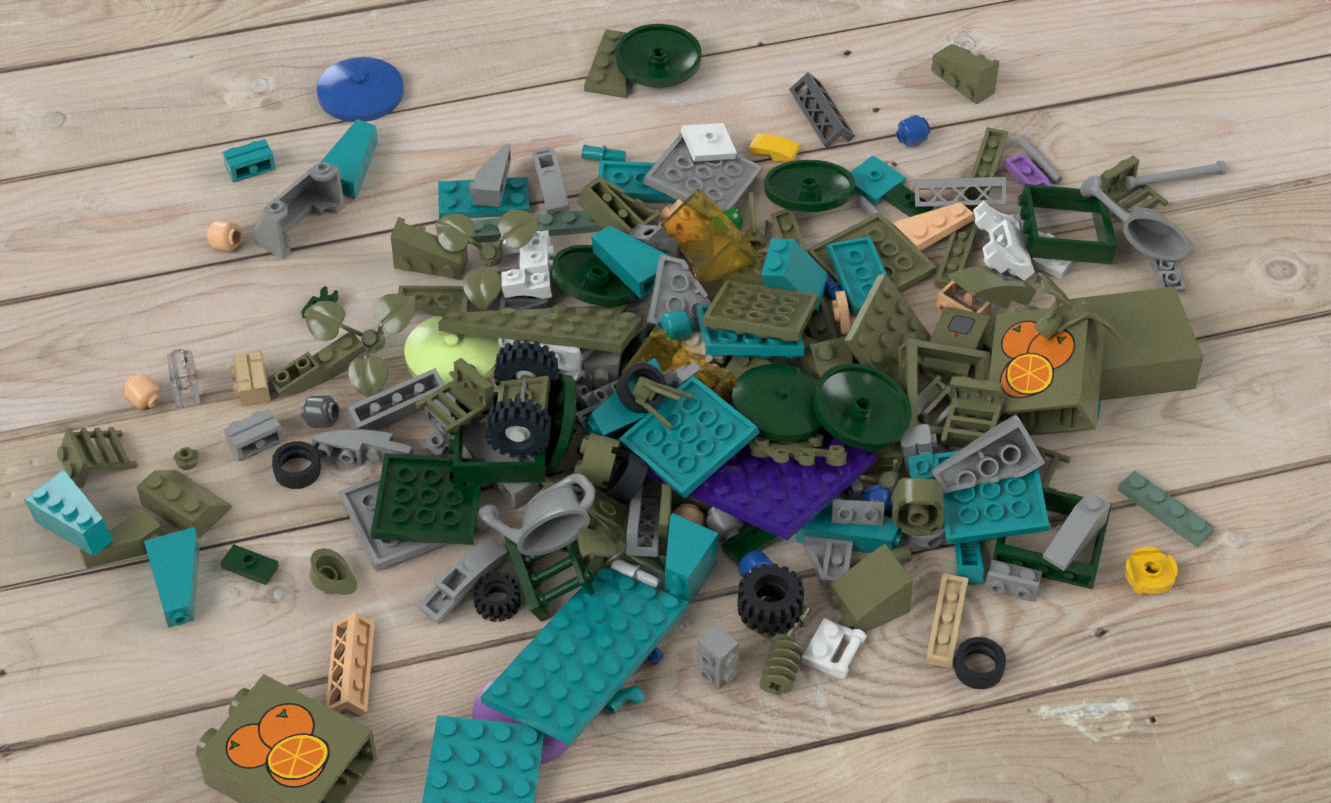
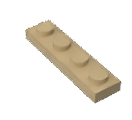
M942 574L926 655V664L952 668L968 578Z

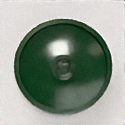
M648 24L639 26L627 32L620 39L616 47V63L620 72L629 80L647 87L662 88L681 84L694 76L701 65L702 51L698 40L687 30L674 25Z
M796 160L783 163L771 169L764 180V192L770 201L785 209L800 212H821L838 208L846 204L853 197L855 190L854 177L847 169L821 160Z
M574 245L564 248L553 259L551 275L554 282L565 293L580 301L598 306L614 307L629 304L638 298L593 253L592 245Z
M853 363L835 366L822 375L813 394L814 411L822 426L837 440L855 448L864 450L888 448L896 444L904 436L911 422V405L905 391L889 375L871 366Z
M765 364L747 370L735 382L731 396V406L758 427L760 432L758 436L778 442H797L815 436L824 428L819 422L813 407V394L819 380L807 371L790 365Z
M559 373L553 390L551 389L549 394L547 411L548 415L551 416V429L548 446L545 448V472L555 473L568 451L572 435L577 430L576 389L574 378L570 374Z

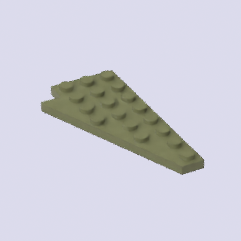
M557 304L553 308L514 310L512 308H503L500 311L449 312L438 323L439 331L519 341L526 339L530 340L529 342L537 341L543 344L622 353L643 326V316L627 312V305L614 307H567L563 304Z

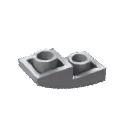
M1152 257L1151 267L1158 288L1175 287L1177 292H1184L1183 276L1181 270L1177 268L1176 260L1167 261Z
M693 362L687 367L685 365L680 366L675 371L670 369L664 376L670 387L677 389L692 375L695 376L701 368Z

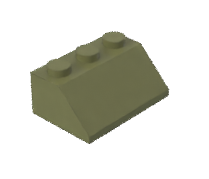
M154 470L137 486L140 501L144 507L180 530L195 527L198 539L232 508L231 504L177 470Z

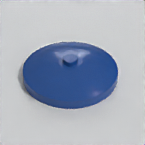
M371 57L349 58L333 64L322 73L316 88L318 101L322 109L334 118L348 122H355L357 119L367 122L384 117L400 104L404 94L403 79L399 71L388 62Z

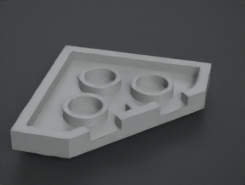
M660 255L646 324L657 325L663 314L683 310L694 321L693 332L701 333L696 314L697 305H711V302L699 281L690 272L685 260Z

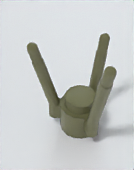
M750 192L751 228L747 229L744 235L740 230L738 236L741 247L755 252L766 246L768 220L764 221L761 233L756 228L754 194Z
M641 376L632 392L637 397L635 402L642 405L668 429H671L672 425L650 406L646 399L651 401L655 392L677 401L681 399L680 396L692 399L693 395L653 382Z
M895 459L893 461L892 472H884L880 478L860 475L859 478L864 481L880 484L882 488L888 489L891 492L892 501V493L900 480L898 476L900 472L898 460Z

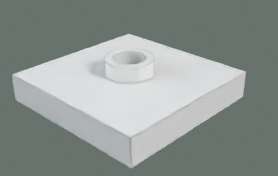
M724 123L682 126L681 134L694 162L736 159L737 152Z

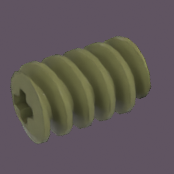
M778 634L772 638L767 661L765 662L759 682L761 689L766 692L778 694L793 690V682L796 680L795 674L798 672L803 648L792 637Z

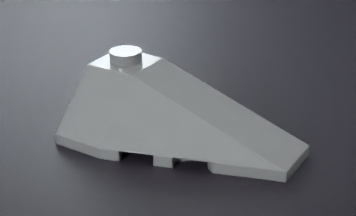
M1014 415L987 431L935 467L931 472L939 482L943 492L947 493L974 487L978 484L998 482L1001 479L1021 477L1042 466L1045 462L1017 415Z

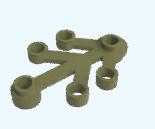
M816 434L802 442H778L762 437H756L753 441L749 442V449L753 456H770L779 463L788 462L789 456L799 461L801 465L810 466L814 464L815 456L826 457V463L829 465L842 466L846 464L847 452L840 445H832L829 447V450L811 448L823 446L824 436L822 434Z

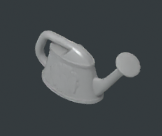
M1091 176L1083 182L1080 189L1082 196H1095L1124 222L1123 230L1127 240L1142 253L1156 259L1174 261L1180 260L1195 251L1194 243L1186 234L1162 214L1142 207L1132 208L1129 212H1126L1101 189L1102 180L1099 176Z
M572 474L549 488L540 490L526 504L522 528L514 529L500 521L499 510L493 505H485L478 510L476 526L482 531H489L494 528L517 544V549L524 555L537 556L548 554L575 541L578 538V530L581 527H588L590 517L587 510L594 502L596 491L586 476ZM575 484H579L585 491V496L581 503L575 494L573 487Z

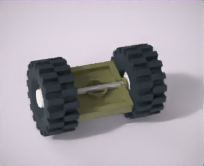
M524 339V343L515 340L513 345L508 342L504 348L501 347L499 349V353L496 356L494 379L496 386H499L496 406L493 405L488 413L485 438H487L488 445L492 444L491 448L494 451L499 449V454L505 455L508 453L510 458L520 455V459H524L528 454L530 457H534L536 452L541 454L544 448H547L549 442L551 416L548 415L547 410L551 389H554L557 379L558 358L555 357L553 350L549 352L548 346L544 345L541 347L540 342L537 341L531 344L529 343L530 340Z

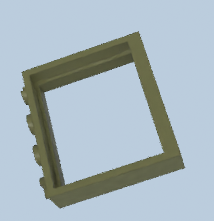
M908 338L899 347V385L905 391L912 411L909 427L915 428V426L924 425L917 423V355L975 365L976 380H989L990 352ZM976 415V419L988 420L985 416ZM928 425L930 434L936 433L937 444L964 448L973 442L971 440L948 437L947 442L943 443L941 442L944 427ZM976 428V432L986 433L989 431Z

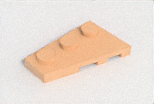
M959 202L892 222V224L921 251L975 219L974 213Z

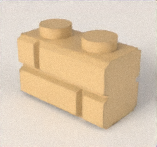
M256 351L250 352L248 355L246 353L235 355L233 357L235 365L230 366L232 380L237 379V383L233 384L235 398L240 397L243 407L271 401L263 353Z

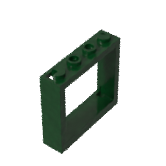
M1024 184L1022 194L1018 195V206H1021L1020 219L1024 221L1025 247L1029 249L1031 258L1100 264L1113 263L1117 242L1109 208L1095 196H1082L1078 188ZM1034 207L1092 212L1098 242L1039 237Z
M493 392L494 406H496L498 392ZM455 398V403L466 413L471 412ZM487 409L482 414H488L489 410ZM451 412V417H455V421L459 418ZM464 424L459 427V431L456 433L450 432V436L454 435V439H449V454H453V458H449V473L454 474V483L545 482V448L541 454L536 452L535 462H462Z
M1042 487L1047 511L1069 516L1074 507L1083 498L1076 494ZM1109 503L1110 508L1106 523L1096 535L1090 564L1072 561L1063 571L1042 558L1043 553L1005 545L1006 537L997 538L992 560L1042 571V578L1093 590L1112 503Z

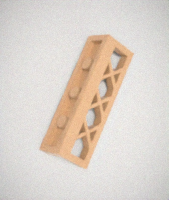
M357 612L334 623L326 706L337 712L346 708L360 716L367 712L375 623ZM347 627V630L342 636L343 629ZM344 648H345V652L343 653L342 657L340 658V655H341L342 651H343ZM342 670H343V674H342V676L340 677V679L338 680V677H339V675L341 674V672H342ZM341 693L340 701L336 702L337 697Z

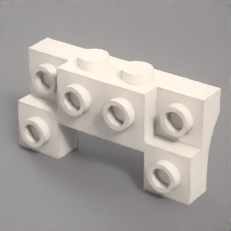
M983 201L973 211L975 224L982 231L986 230L989 232L991 240L983 247L984 262L990 269L995 268L1001 274L1008 270L1011 275L1018 276L1025 281L1034 273L1028 248L1025 247V236L1021 221L1014 215L996 211Z
M536 231L531 241L519 249L508 247L504 240L502 245L504 255L520 253V269L501 272L504 298L522 295L540 299L553 297L551 268L555 252L553 245H551L549 231Z

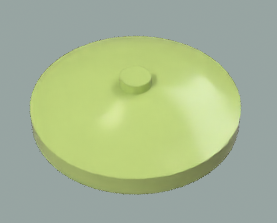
M442 315L429 318L413 329L406 340L404 354L406 366L410 374L416 377L436 368L445 385L454 380L449 375V372H454V362L460 358H463L468 364L474 365L484 378H489L495 370L496 356L500 349L498 338L439 331L438 322L444 317Z

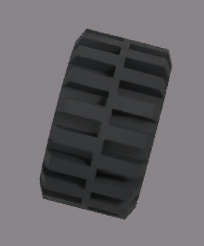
M766 563L761 564L760 568L757 566L751 568V573L747 571L739 582L737 606L741 621L744 624L748 623V628L752 631L757 629L759 634L769 632V635H775V632L783 634L786 628L789 630L794 628L795 623L800 621L803 612L804 587H802L803 582L801 578H797V573L794 571L789 572L788 567L783 566L781 568L775 563L772 566H767ZM775 596L781 600L778 602H766L760 598Z

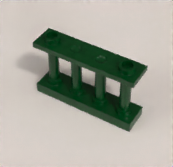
M504 536L529 610L541 622L550 617L547 607L551 601L582 585L590 595L595 593L592 582L595 581L589 568H586L576 540L566 546L570 556L536 573L533 570L535 562L551 553L537 556L524 555L517 549V544ZM574 566L577 574L576 577L546 593L541 592L540 586H542V582Z

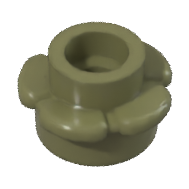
M184 447L175 453L174 460L180 469L190 470L197 465L199 454L195 449L192 450L190 447Z

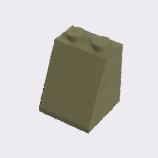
M884 544L830 584L828 600L834 610L838 609L842 615V621L847 628L852 630L860 629L865 633L910 612L913 580L886 544Z

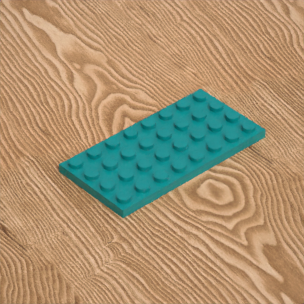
M608 567L601 568L596 575H593L595 581L592 582L595 593L590 595L581 586L480 696L481 704L568 745H572L689 610L688 601Z

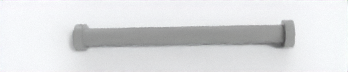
M1222 160L1212 165L1141 177L1127 176L1125 178V186L1128 190H1131L1135 186L1212 173L1225 174L1227 167L1226 163Z

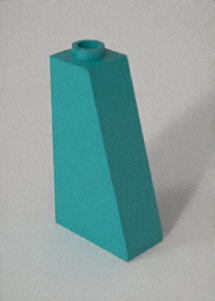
M359 119L352 124L321 161L339 168L342 193L353 199H356L378 143L376 126Z
M608 226L591 236L593 253L640 299L653 292L659 257L661 254L669 255L612 226Z
M651 359L648 364L658 368L663 374L656 359ZM634 375L630 378L629 389L631 393L642 375ZM616 391L584 420L586 431L589 435L594 433L609 437L635 425L649 412L635 413L625 408L620 402Z
M831 501L796 533V542L804 544V536L852 541V551L872 553L884 544L890 550L894 549V547L898 548L902 542L903 533H900L901 528L898 525L896 527L893 524L892 518L887 516L883 517V525L832 523Z
M193 527L145 540L168 628L194 621L200 552L196 528Z

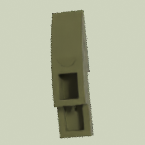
M348 332L313 356L309 351L269 376L268 379L280 396L301 392L324 383L348 370L346 363L366 350L356 335Z

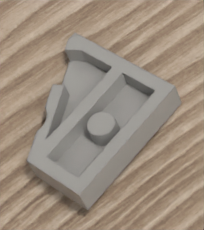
M804 536L803 545L821 585L830 586L832 582L850 569L853 549L852 541Z

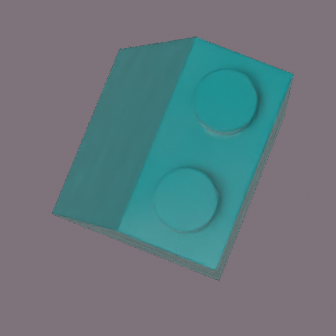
M771 238L761 273L764 286L818 294V303L813 311L818 312L828 276L827 272L795 239Z
M674 513L670 516L665 565V592L688 601L690 605L717 565L718 533Z

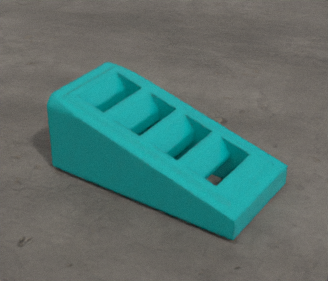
M980 540L954 544L956 576L968 578L967 585L982 584L984 568Z

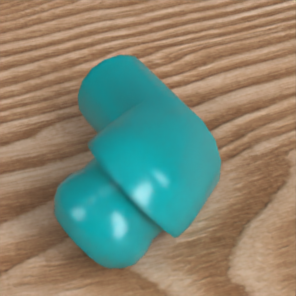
M635 685L620 689L605 705V708L610 713L615 714L630 699L633 704H640L645 699V694L639 686Z

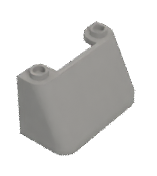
M327 162L317 163L268 203L253 230L255 243L279 258L285 259L291 254L290 246L287 245L290 242V237L286 233L311 211L322 215L324 210L333 209L336 214L344 208L339 168Z

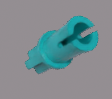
M584 144L581 157L582 159L598 161H626V152L608 149L606 146L595 147Z

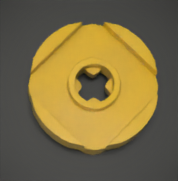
M1141 547L1133 551L1132 555L1127 559L1124 569L1125 577L1129 584L1132 585L1133 591L1138 594L1154 595L1172 590L1178 573V567L1173 557L1169 554L1166 556L1160 553L1161 549L1156 547ZM1147 567H1151L1152 571L1157 572L1155 574L1148 573L1146 570Z

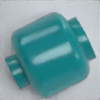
M683 310L665 313L657 322L659 337L669 344L688 340L691 336V331L694 330L692 317H688Z

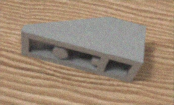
M506 143L476 172L474 182L471 181L469 185V195H473V205L501 206L511 164V144Z
M1088 491L1074 507L1042 558L1065 571L1104 526L1110 504Z

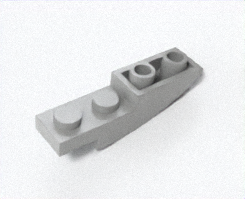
M554 147L532 151L547 214L559 213L569 209Z
M365 429L338 430L314 435L312 438L313 447L316 448L320 457L339 460L347 464L352 463L361 466L364 458L374 462H383L385 453L413 455L412 446L394 442L393 434L383 431Z
M491 537L483 540L460 557L434 582L436 587L418 605L419 609L439 625L471 589H475L474 585L476 582L479 583V578L483 576L486 579V574L492 573L509 555V551Z

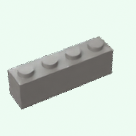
M434 368L348 406L347 420L352 429L377 431L425 409V406L418 409L415 403L445 384L437 369Z

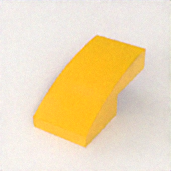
M757 134L748 148L751 154H770L773 161L791 162L801 146L792 140L780 136Z

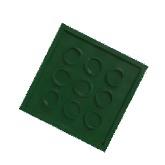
M385 453L371 528V539L474 545L482 483H454V474L449 473V458L453 457ZM463 458L462 462H485V459Z

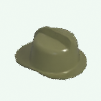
M326 548L317 549L312 553L310 558L312 566L310 580L316 588L326 594H333L335 592L347 595L356 591L357 581L347 562L339 553Z

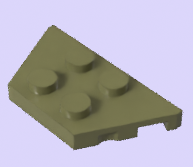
M594 486L596 491L595 499L587 510L590 517L589 525L605 540L609 541L616 550L622 552L626 546L631 500L626 504H622L608 496L606 493L607 489ZM583 490V494H582V499H581V501L584 499V496H585V491H584V490Z

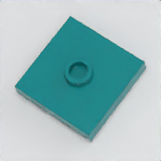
M874 155L850 172L855 180L854 191L875 205L884 200L885 194L898 184L904 185L906 183L904 175Z

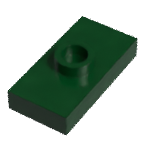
M901 183L885 194L887 202L909 217L932 211L934 208L915 207V193ZM920 197V202H927Z
M752 525L723 543L722 550L738 566L741 559L747 553L766 549L777 542L778 536Z
M235 544L232 545L220 562L222 569L263 585H267L279 567L278 561Z

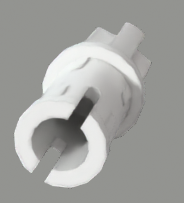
M620 557L614 560L611 565L612 570L657 589L660 586L661 580L643 571L640 565L635 566Z

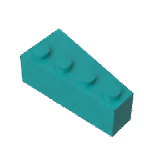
M62 470L40 488L35 489L31 495L24 499L35 522L92 556H95L114 541L101 515L65 470Z

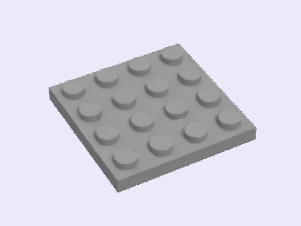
M680 133L647 173L643 183L676 200L679 199L686 205L714 218L723 210L730 209V207H735L761 174L763 167L738 154L736 159L694 162Z
M381 476L338 491L339 498L376 571L447 544L371 539V528Z

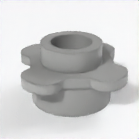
M433 432L430 434V438L422 443V448L427 450L431 456H443L447 452V447H449L450 438H444L439 432Z

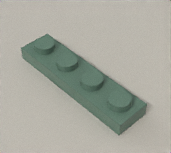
M1135 470L1118 486L1119 492L1197 548L1214 532V526Z

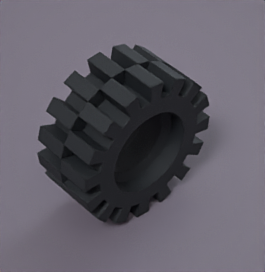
M495 572V576L487 573L486 579L482 576L479 578V583H475V589H473L474 606L479 615L482 614L483 619L486 620L490 616V621L495 622V618H499V622L504 621V616L510 619L512 618V613L516 614L518 612V608L521 605L519 583L518 581L515 582L513 576L508 579V573H503V576H500L499 572ZM495 592H502L507 595L501 601L487 599L488 595Z

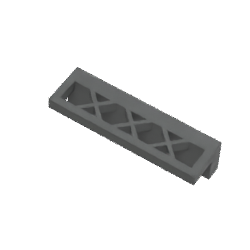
M807 72L789 89L824 146L828 148L840 136L848 142L855 137L821 81ZM806 84L805 95H799L798 91ZM810 99L816 100L814 109H808ZM819 113H824L823 123H817ZM827 127H833L835 131L826 138Z

